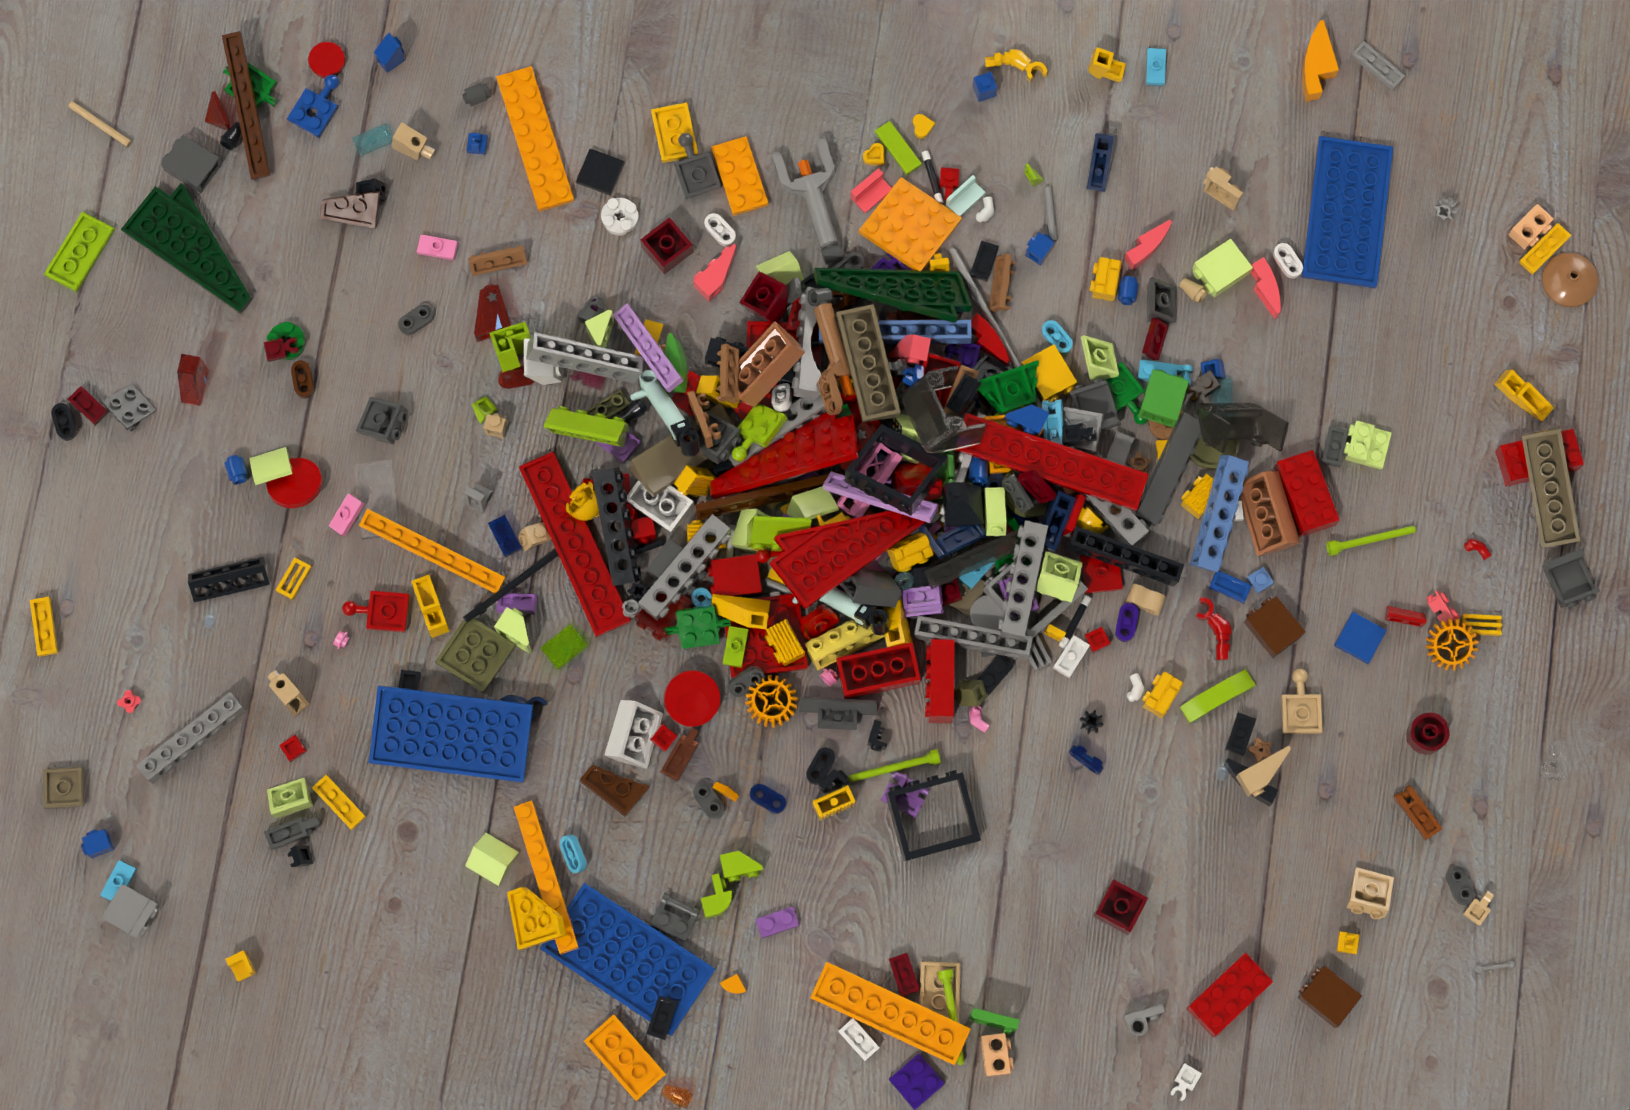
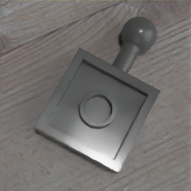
M682 133L678 138L680 146L685 148L688 159L675 162L674 166L685 199L721 188L710 152L695 156L691 146L693 137L689 133Z

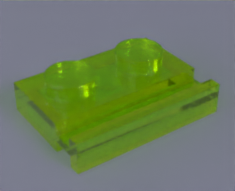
M570 624L540 647V649L554 667L559 670L584 651L588 645Z

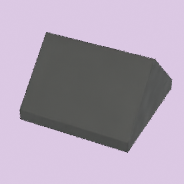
M1154 277L1150 278L1147 285V322H1151L1152 318H1158L1164 323H1175L1176 286Z

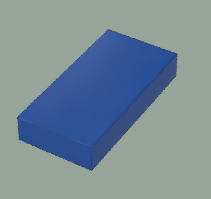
M1218 570L1214 574L1209 589L1244 604L1252 585Z

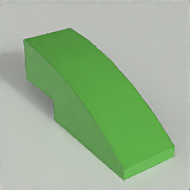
M668 333L664 354L684 380L671 392L686 393L688 370L684 350L680 341L672 333Z

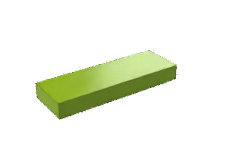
M890 121L875 130L876 136L906 176L922 166L920 160Z

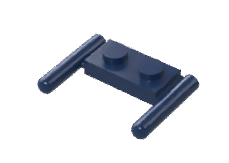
M925 524L918 528L921 533L928 537L930 546L939 559L978 541L980 538L986 537V531L982 525L960 526L937 537L936 540Z

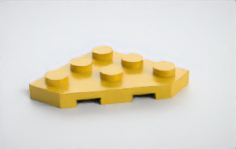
M520 887L507 892L518 950L527 949L566 936L563 917L527 887Z

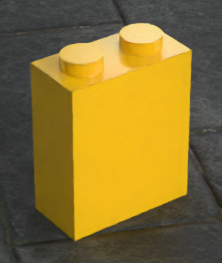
M1054 344L1021 362L1022 366L1033 361H1039V366L1036 367L1037 385L1035 392L1041 402H1055V400L1059 399V396L1063 394L1069 395L1070 391L1074 390L1073 387L1077 385L1075 377Z

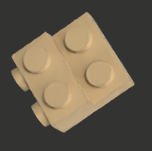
M1217 166L1215 168L1211 167L1203 182L1205 184L1203 191L1234 211L1240 202L1243 192L1238 186L1229 183L1232 176L1229 175L1227 170Z
M1355 867L1346 908L1351 909V912L1355 914H1362L1363 912L1370 914L1373 919L1385 918L1389 911L1394 877Z

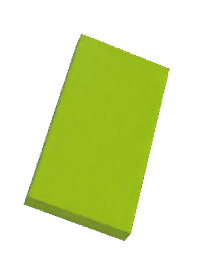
M81 212L44 272V276L77 293L114 234L115 228Z

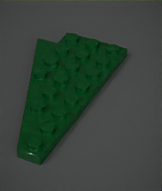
M180 183L171 196L155 186L124 224L121 231L241 314L252 298L184 185Z
M814 268L813 274L817 286L898 307L902 311H913L953 323L957 322L958 316L956 312H971L972 304L960 271L922 270L920 272L918 270Z

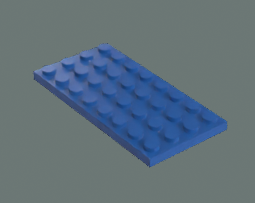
M1319 136L1301 278L1376 289L1391 171L1392 146Z
M378 685L369 763L524 782L533 704Z
M584 883L567 907L579 948L560 955L554 939L543 943L540 950L649 1022L651 1021L659 996L678 1001L668 1034L673 1036L716 969Z

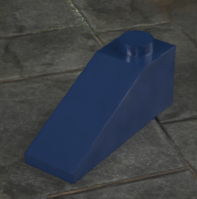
M1100 132L1095 134L1087 189L1106 191L1115 153L1117 135Z
M1061 491L1055 492V500L1049 501L1042 523L1048 526L1044 546L1053 551H1056L1076 498Z

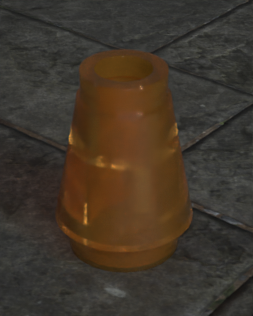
M668 1084L664 1085L661 1095L679 1108H687L692 1098V1093H689V1090Z

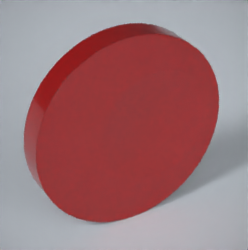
M290 458L289 461L293 474L266 482V487L271 499L277 505L284 508H299L311 503L319 495L323 479L319 468L312 461L305 458Z
M687 670L678 673L668 682L664 691V706L667 713L674 721L684 726L697 727L707 723L715 716L720 705V691L717 684L709 675L700 671Z

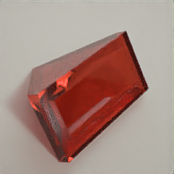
M216 91L211 94L205 122L227 131L231 127Z

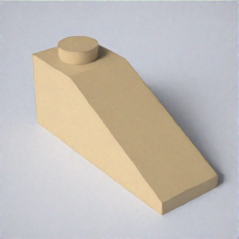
M1290 746L1285 747L1236 776L1247 797L1251 795L1257 797L1265 792L1264 788L1268 785L1291 750Z

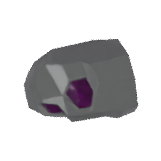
M598 296L590 298L580 311L578 320L585 324V321L603 313L605 304L602 298Z

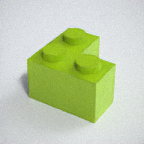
M526 322L490 332L489 334L502 372L521 367L517 355L524 353V339L531 338Z

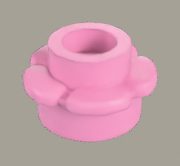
M339 631L333 643V645L338 647L337 649L345 648L350 638L347 637V632Z
M823 669L824 672L820 674L821 679L828 686L837 683V674L832 669Z

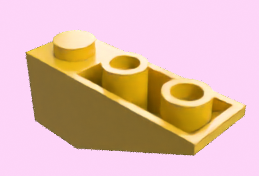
M901 592V598L897 602L896 608L883 606V610L887 613L890 623V629L885 634L887 647L912 642L908 619L904 615L905 609Z
M717 594L712 595V605L715 606L717 615L746 627L767 629L770 601Z

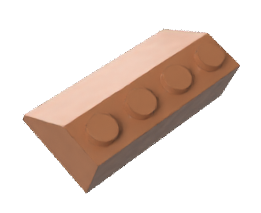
M776 322L764 332L739 360L738 397L753 407L764 398L805 353L799 343Z
M1264 471L1244 480L1243 491L1239 498L1242 501L1243 511L1257 556L1285 550L1299 544L1300 540L1279 472Z

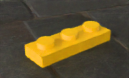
M1557 223L1519 261V264L1533 275L1571 237V234Z
M48 596L30 600L37 656L43 657L58 654L51 598Z
M327 775L312 787L351 830L356 828L366 818Z

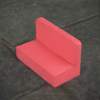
M878 168L851 191L850 198L864 213H867L892 188L883 179V172Z

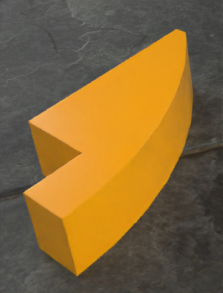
M1320 20L1317 24L1304 55L1302 86L1305 102L1320 99L1323 92L1320 81L1336 77L1339 71L1324 20Z

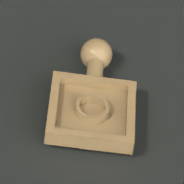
M1296 669L1292 674V679L1297 687V695H1281L1282 734H1322L1321 694L1305 695L1304 683L1307 681L1308 674L1304 669Z

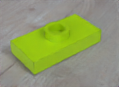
M729 626L723 665L742 668L748 629Z

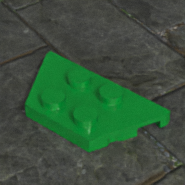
M1033 361L978 380L981 382L978 390L999 413L1035 402V387L1037 385L1036 367L1039 366V361Z

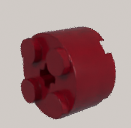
M1433 712L1424 713L1417 716L1409 724L1406 741L1414 751L1424 755H1431L1439 751L1448 742L1450 730L1446 720L1441 715ZM1427 730L1430 731L1429 737L1426 735Z

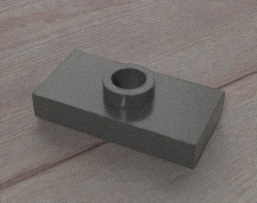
M794 277L787 284L786 309L802 295L800 278Z

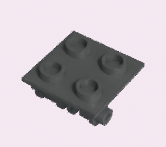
M132 384L102 401L106 409L118 419V422H121L125 429L130 431L136 428V423L156 412V409Z

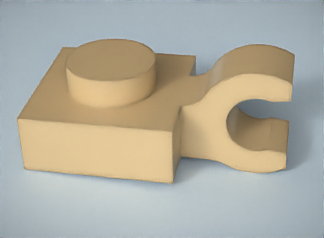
M1487 891L1483 894L1480 901L1474 898L1462 915L1477 926H1480L1491 911L1486 906L1494 895Z

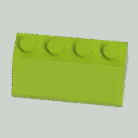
M558 406V409L552 408L544 423V428L550 433L624 447L629 427L624 422L625 419L613 417V420L606 419V415L598 413L591 416L587 415L588 412L583 410L571 412L569 408Z

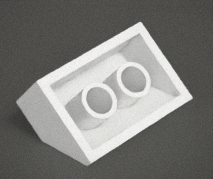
M639 480L627 495L626 501L669 532L674 531L683 523L694 508V501L681 494L674 487L669 486L652 497Z
M621 700L605 756L619 762L647 769L654 743L649 739L659 728L663 713L637 701Z

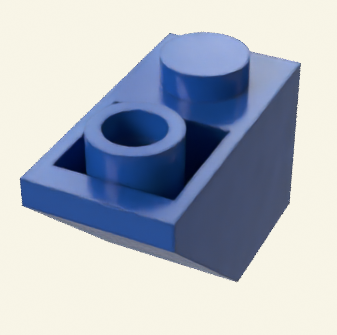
M390 32L374 51L376 60L386 73L405 61L403 56L405 52L401 47L402 43L396 36L393 37Z
M1029 405L1007 413L1003 419L1011 427L1017 428L1019 426L1024 429L1023 432L1039 435L1049 412L1034 405Z

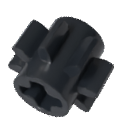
M642 581L639 584L632 583L633 588L627 589V592L632 594L629 600L634 599L638 603L647 593L646 591L650 589L649 585L644 587ZM639 590L643 595H636V591Z
M1096 710L1090 714L1088 711H1085L1086 718L1080 717L1079 721L1083 722L1080 729L1085 728L1088 735L1091 731L1097 734V726L1103 727L1104 725L1100 722L1103 716L1096 715ZM1089 718L1091 721H1096L1094 726L1092 724L1088 725Z

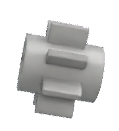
M1451 196L1446 200L1441 197L1439 203L1434 206L1437 209L1436 216H1440L1443 220L1448 217L1452 220L1459 211V208H1456L1458 201L1451 199Z

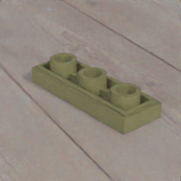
M619 389L587 409L586 412H588L587 415L594 416L595 413L600 414V410H605L602 414L606 415V419H611L624 411L630 402L622 390Z

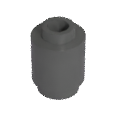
M479 83L464 89L465 93L462 94L465 103L470 104V106L487 101V98L491 97L486 83Z

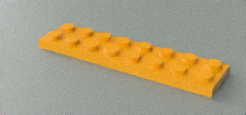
M532 66L496 76L538 212L574 202Z
M829 962L825 963L810 997L952 1065L956 1064L971 1031V1028Z

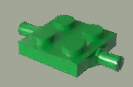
M248 63L257 109L265 101L275 107L278 100L271 97L270 93L276 87L277 82ZM227 66L225 67L226 69L223 70V73L230 77L229 69ZM230 80L224 91L234 98Z
M714 605L676 610V626L665 627L666 635L678 634L682 649L720 644V627L731 626V620H719Z

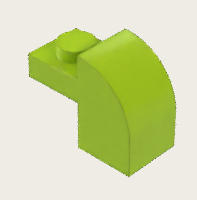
M719 873L711 875L716 894L701 898L706 919L723 915L732 903L731 890L723 892L727 888L724 877L720 878Z

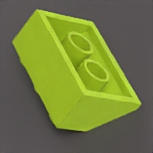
M754 516L747 524V547H753V550L772 548L773 551H782L774 541V537L811 528V518Z

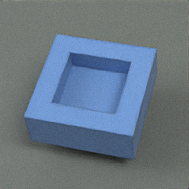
M1264 567L1247 577L1256 594L1274 584Z

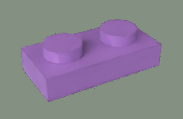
M793 907L756 919L762 939L799 926Z

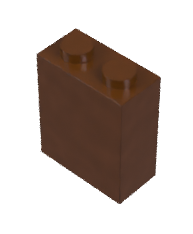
M1277 596L1273 599L1269 597L1263 601L1260 609L1256 610L1254 608L1246 614L1247 619L1244 622L1272 658L1276 657L1305 634V630Z
M1325 965L1321 968L1317 967L1310 975L1313 978L1310 983L1307 984L1305 982L1298 992L1301 994L1298 999L1331 1026L1337 1028L1361 999L1362 995Z

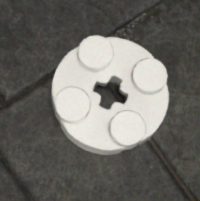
M611 198L602 209L601 220L609 233L621 236L636 228L639 215L636 205L630 200ZM623 213L625 218H621L620 221H618L615 215Z

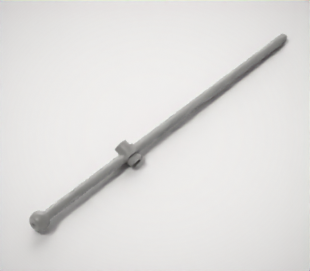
M951 248L949 253L989 325L1001 339L1013 368L1021 366L957 250ZM1036 394L1033 404L1042 409V403Z

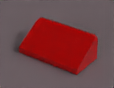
M1391 606L1386 607L1385 619L1387 621L1423 627L1427 621L1424 613Z

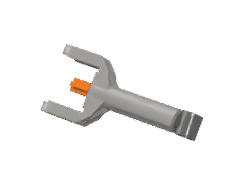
M824 137L817 139L818 152L825 171L824 173L821 171L812 174L808 159H803L801 162H798L802 177L790 182L782 155L779 151L772 152L771 156L781 188L793 195L805 198L824 263L828 265L842 261L844 258L823 196L824 189L829 185L835 174V167Z

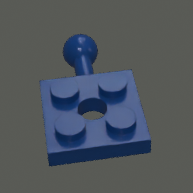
M328 75L325 78V87L320 95L305 88L287 120L320 138L339 108L338 105L326 99L330 91L336 89L339 85V79L335 75ZM316 109L317 115L309 117V110Z

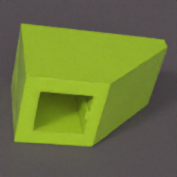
M740 851L720 855L724 879L729 880V882L741 880L740 877L748 876V878L758 877L763 872L762 865Z

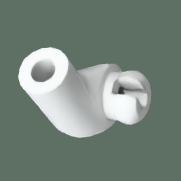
M992 197L983 198L984 208L976 214L978 222H986L993 216Z
M1136 673L1130 676L1133 684L1131 692L1127 693V698L1130 702L1138 701L1144 692L1141 678Z

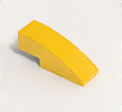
M1513 369L1505 370L1494 383L1515 404L1541 422L1554 409L1530 382H1524Z
M430 575L412 580L411 582L431 638L450 632Z

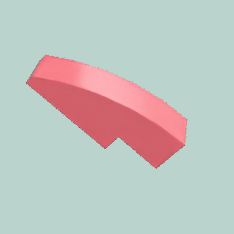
M1171 220L1138 237L1137 246L1126 252L1124 257L1131 270L1142 265L1160 247L1171 227Z
M1263 257L1251 265L1253 267L1251 274L1257 281L1253 290L1273 318L1276 319L1281 312L1279 289L1274 274Z

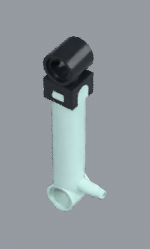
M652 370L643 371L641 376H639L641 390L630 395L631 400H638L647 396L670 430L673 441L677 447L680 446L682 454L687 457L697 455L700 452L698 433L694 431L690 421L683 417Z
M834 588L819 599V601L854 619L856 624L868 630L871 627L875 635H884L890 629L888 615L884 610L876 609L875 605L853 603L848 594L838 588ZM794 596L792 602L797 604L798 600Z

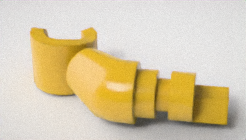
M1009 49L1004 54L998 52L994 53L992 57H985L986 67L1002 66L1005 63V65H1011V67H1016L1023 72L1027 71V80L1029 82L1033 80L1031 72L1034 70H1039L1042 73V77L1047 76V68L1043 63H1031L1032 60L1023 51L1018 49Z

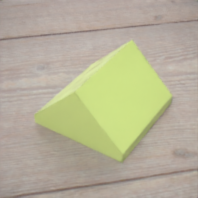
M790 251L756 266L758 272L760 271L785 285L794 277L800 278V281L804 280L799 263Z
M607 310L585 321L587 334L594 346L602 348L607 346L614 325V317L611 310Z
M1085 335L1081 336L1090 382L1100 378L1104 380L1117 377L1119 371L1113 344Z
M822 486L792 496L787 509V515L795 518L814 519L818 515L823 516L838 511L839 508L830 492L823 490Z
M305 778L267 790L270 812L276 819L313 807Z
M485 833L473 846L465 867L499 886L519 852Z

